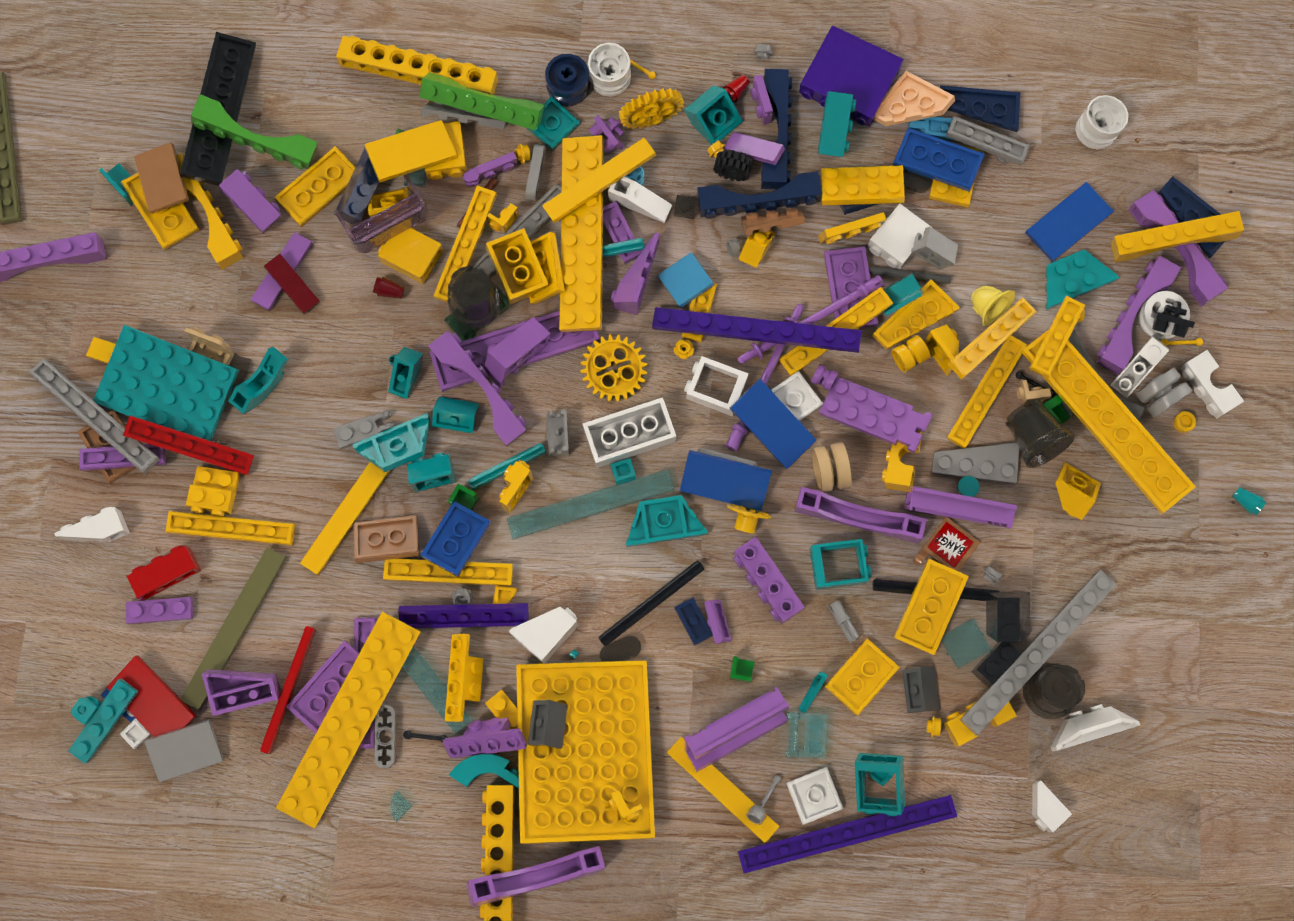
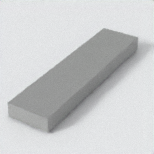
M956 116L953 117L946 134L949 138L1018 165L1023 164L1030 146Z

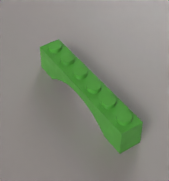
M431 72L422 78L419 96L423 99L536 130L541 125L545 107L543 104L526 99H513L483 93L463 86L449 77Z
M201 94L191 114V123H194L195 127L201 130H211L221 138H225V136L231 138L238 145L253 147V150L258 153H268L278 161H288L298 169L309 168L317 149L316 141L299 134L289 137H268L253 133L235 122L227 114L220 102Z

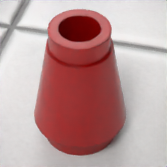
M741 75L725 85L723 89H726L732 102H737L750 82L746 76Z

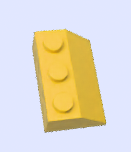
M525 228L486 243V250L510 305L529 298L549 285Z

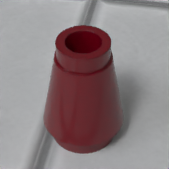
M377 277L373 293L380 297L402 299L405 287L385 277Z

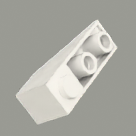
M626 177L611 185L608 190L609 201H616L617 204L662 223H665L672 208V204L636 181Z
M1152 335L1110 386L1125 398H1128L1167 354L1169 348Z
M106 507L99 514L85 516L80 519L79 523L65 525L54 534L63 540L112 542L130 534L121 510L115 507Z

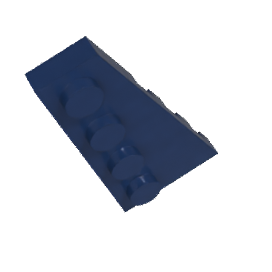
M940 85V89L955 96V102L948 108V111L1016 133L1018 132L1020 92Z
M1173 176L1158 192L1180 222L1221 215ZM1225 241L1200 242L1198 245L1210 259Z

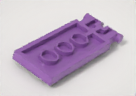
M838 376L819 411L821 416L895 446L897 442L908 446L907 450L915 453L923 437L920 433H917V430L925 432L933 417L929 412H925L924 415L913 411L914 407Z

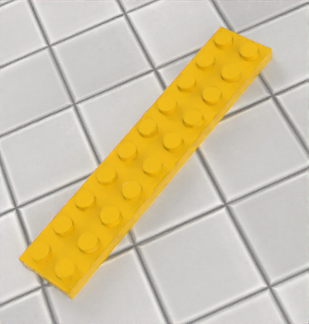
M602 135L562 138V192L603 165L604 139ZM603 191L561 219L560 265L565 289L564 292L560 293L559 330L561 332L602 330Z
M1048 330L1021 351L1031 364ZM1068 340L1050 377H1042L1160 514H1163L1196 486Z
M383 611L381 612L276 809L314 829L316 828L421 631Z

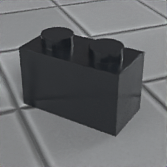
M998 642L971 672L988 687L996 682L1021 655V652L1010 642Z

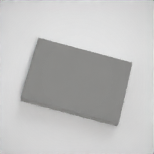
M210 719L146 739L144 742L159 782L224 760Z

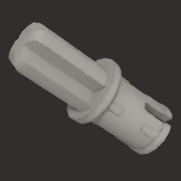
M840 600L828 606L837 622L836 626L841 627L848 641L852 643L858 640L859 635L850 621L852 617L848 616Z

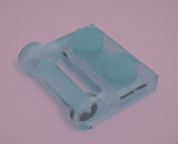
M788 712L789 745L788 750H786V757L826 759L827 714ZM798 720H805L803 751L797 750Z

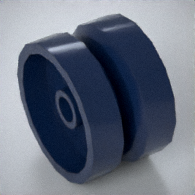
M561 54L554 57L548 63L545 70V79L549 96H552L562 106H575L581 103L590 91L589 69L585 61L573 54Z

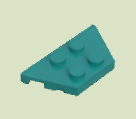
M1081 250L1052 262L1045 267V277L1047 278L1045 284V292H1047L1045 308L1048 310L1062 304L1066 296L1074 299L1113 283L1119 279V276L1086 250Z
M425 413L352 445L357 453L383 472H387L424 456L430 418L428 413Z
M682 495L639 502L626 546L632 547L707 535L708 533L698 520L696 514L687 505Z

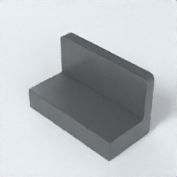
M918 667L902 670L907 712L939 711L940 702L935 667Z
M552 700L533 701L528 745L562 749L567 705Z

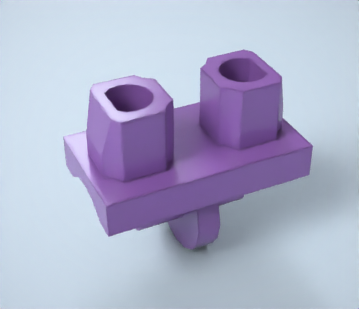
M597 115L594 118L596 123L589 129L593 136L605 134L608 137L604 140V151L609 154L616 148L622 150L625 146L615 134L617 133L619 136L624 134L621 121H615L611 117L608 120L611 124L609 126L604 119Z

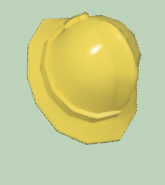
M982 286L971 295L972 308L982 318L983 326L990 325L1010 308L1015 299V291L1008 290L1003 292L990 286Z

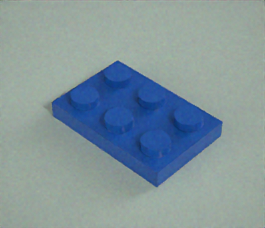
M454 501L421 553V557L459 577L490 526L491 521Z

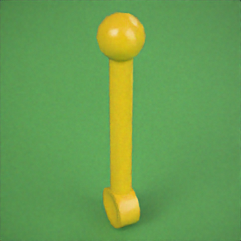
M630 60L632 66L647 74L650 79H655V72H650Z
M1197 338L1196 340L1182 341L1162 339L1161 342L1166 346L1185 344L1201 346L1203 339Z

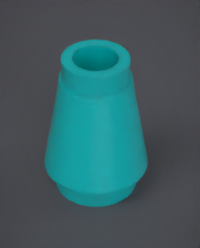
M1241 487L1232 496L1250 515L1253 513L1257 516L1267 503L1263 500L1264 497Z

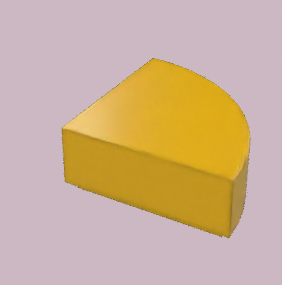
M495 585L493 604H508L515 597L517 588Z

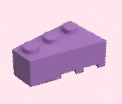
M236 169L219 184L220 192L224 196L226 195L233 202V205L239 208L246 218L262 233H265L281 218L279 213L281 209L273 201L269 203L264 198L266 196L265 192L259 186L255 188L250 183L252 179L245 171L240 172Z
M534 317L528 321H522L513 333L508 332L499 344L494 343L487 350L488 354L484 370L488 377L501 388L505 385V378L511 372L515 375L519 371L517 369L519 365L526 360L529 362L548 343L551 333Z

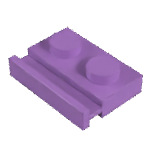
M762 75L754 76L753 88L750 89L751 98L753 101L756 100L757 107L755 109L758 119L761 118L763 125L771 123L773 109Z

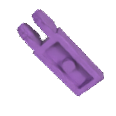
M511 152L469 170L463 174L466 186L473 187L479 185L481 179L485 178L488 180L494 178L496 173L513 170L518 165L517 158L514 152Z

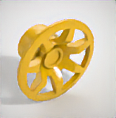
M734 504L727 505V508L738 513L734 528L743 532L755 533L759 518L772 519L771 515L763 511H758L755 514L757 510L750 509L748 512L746 507Z

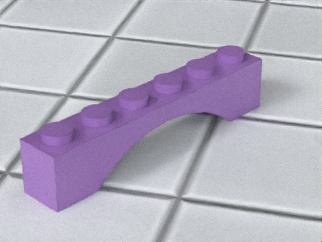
M1154 190L1135 201L1128 209L1140 226L1149 229L1179 223L1176 220L1175 214L1164 204L1163 198ZM1191 243L1175 246L1184 259L1188 270L1189 291L1201 307L1221 295L1228 288L1224 278L1214 270L1211 261L1206 259L1201 253L1198 244Z
M94 232L0 252V282L6 281L18 273L37 267L67 263L88 264L107 260L104 241Z
M1160 255L1154 261H1149L1144 270L1147 274L1144 278L1141 276L1135 286L1138 290L1135 295L1133 293L1130 295L1126 302V305H1128L1126 311L1122 310L1116 319L1119 322L1117 327H1113L1106 337L1109 339L1107 345L1103 344L1097 355L1100 357L1097 364L1117 375L1126 368L1134 353L1132 327L1139 308L1153 294L1166 291L1172 285L1181 269L1180 266Z
M449 331L445 332L428 347L442 365L463 371L482 387L492 408L493 429L506 446L510 445L526 432L524 428L527 425L520 415L516 417L511 410L514 407L507 398L503 401L498 395L501 392L494 382L490 384L487 381L486 377L488 374L482 366L476 367L473 363L475 357L468 349L466 351L460 346L462 341L457 334L453 333L451 335Z
M801 487L794 511L917 544L923 538L927 521L925 518L910 514L860 506L805 487Z
M597 846L532 867L469 880L466 888L472 908L598 874L605 869L600 847Z

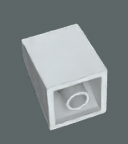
M558 607L511 628L509 633L538 660L545 664L578 627L576 621L578 618L569 608L564 610Z

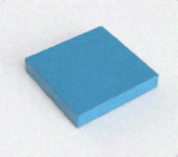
M692 252L658 274L659 279L680 308L714 286L713 281Z

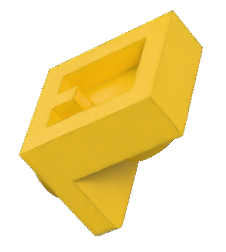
M510 203L507 208L505 207L501 211L499 219L489 213L487 215L489 226L497 232L500 230L506 233L519 216L518 207Z

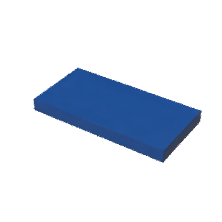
M908 128L893 166L903 165V169L970 192L985 154Z
M1085 182L1027 229L1025 233L1050 261L1054 262L1114 211Z
M758 379L729 407L785 469H788L816 441L812 434L761 379Z
M689 450L680 491L762 511L772 470Z

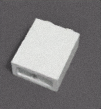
M899 203L881 225L882 227L872 236L867 247L871 253L885 259L890 267L901 270L914 254L911 252V249L914 246L917 233L922 234V239L925 228L930 225Z

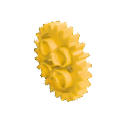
M664 88L660 91L655 89L653 92L638 95L637 99L632 98L631 102L625 103V106L621 107V111H619V118L623 127L626 126L627 129L631 127L632 129L637 127L642 129L644 126L647 128L651 125L657 126L660 122L664 123V120L672 119L671 116H676L677 112L682 111L681 108L684 107V101L680 91L677 92L676 89L672 91L671 88L666 91Z
M609 334L606 341L601 336L600 344L594 340L592 342L594 348L590 346L586 348L590 354L583 353L582 355L586 359V361L580 362V365L585 367V369L580 370V373L586 374L582 382L588 381L589 384L586 389L593 387L592 395L599 392L600 400L604 395L607 396V402H610L612 397L618 402L620 396L627 400V393L634 396L633 388L640 390L641 387L638 385V382H645L641 375L647 374L645 370H642V368L647 366V363L641 362L645 355L638 354L641 347L633 348L635 341L631 344L627 343L628 337L620 341V335L618 334L616 339L613 340L611 334ZM614 351H623L625 355L624 359H616L614 356ZM598 357L603 358L606 363L605 366H596L595 359ZM626 361L631 362L629 365L619 367L616 373L611 370L603 375H596L597 372L609 369L611 364L617 366ZM622 370H630L632 378H623ZM604 377L612 378L613 385L611 387L603 384L602 379Z

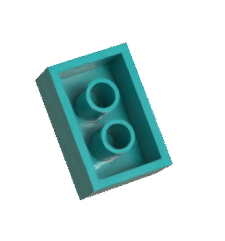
M831 91L826 93L817 154L843 157L844 153H848L849 141H846L847 133H851L853 120H849L850 112L853 113L855 111L856 105L853 94Z

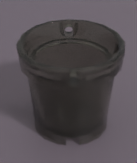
M473 266L459 268L452 274L451 281L448 284L447 304L451 316L459 324L471 328L486 326L492 322L501 310L502 298L499 289L483 270L475 269Z
M1040 399L1031 400L1030 402L1033 405L1031 407H1026L1024 404L1018 407L1007 417L1008 422H1005L1023 453L1022 459L1029 468L1041 466L1064 452L1075 438L1070 429L1063 427Z
M1045 662L1023 685L1022 695L1026 705L1034 714L1045 719H1058L1069 715L1076 705L1082 701L1085 694V682L1081 679V676L1078 674L1079 672L1075 668L1059 663Z

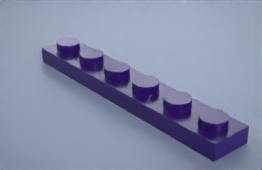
M528 603L399 606L398 614L400 621L413 628L518 626L529 621Z

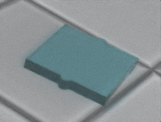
M973 619L943 635L941 639L947 649V655L951 656L957 668L964 666L991 650L983 638L984 633H980Z

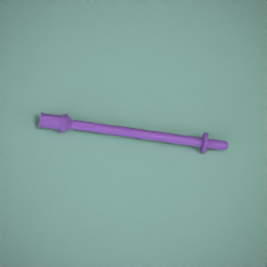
M877 275L864 284L860 283L854 292L799 323L812 325L854 300L866 298L878 288L884 287V282L881 283L882 279ZM753 342L751 343L753 349L739 356L738 362L743 364L755 356L761 360L763 358L762 353L777 344L764 342L757 345Z
M797 304L791 317H785L784 322L799 323L798 319L803 311V305ZM777 344L760 378L766 385L786 346L785 344ZM741 420L739 423L733 424V431L725 444L726 448L736 452L743 437L748 434L747 427Z

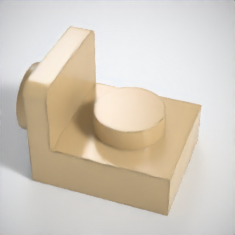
M1022 380L1016 388L1017 397L1021 399L1022 405L1047 402L1051 397L1050 388L1034 387L1029 391L1027 380Z

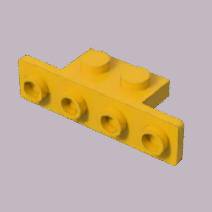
M452 634L445 721L447 722L463 721L465 701L480 702L484 658L468 656L469 634Z

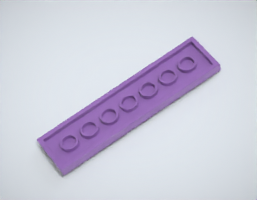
M560 311L535 318L551 333L548 343L529 362L526 360L517 368L592 345L594 340L599 343L597 330L561 332L559 330ZM519 324L462 341L460 346L464 351L468 349L475 357L473 363L477 368L481 365L484 369L489 347L494 343L499 344L508 332L513 333ZM430 351L442 392L476 382L463 371L442 365L435 354Z

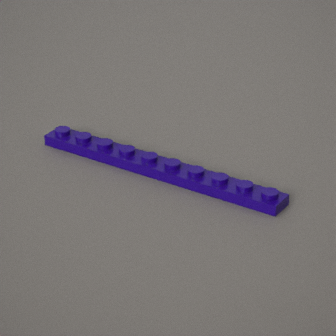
M655 307L652 329L855 353H859L862 330Z
M948 795L906 806L901 815L888 816L880 813L740 850L738 855L743 873H748L955 818L957 813L952 796Z

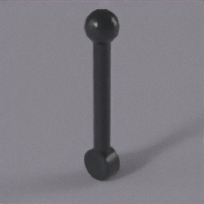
M1018 371L1015 374L1017 379L1027 380L1028 383L1032 384L1035 387H1043V389H1047L1044 386L1038 384L1037 382L1024 376L1023 372ZM1050 389L1051 397H1054L1055 391Z
M411 731L403 733L405 739L420 738L437 740L443 743V740L448 738L447 735L433 736L415 734Z

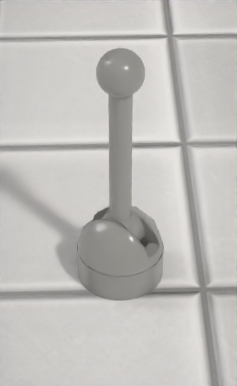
M778 775L773 777V783L760 805L752 806L746 814V817L755 824L761 825L765 819L763 807L775 786L781 782V777Z

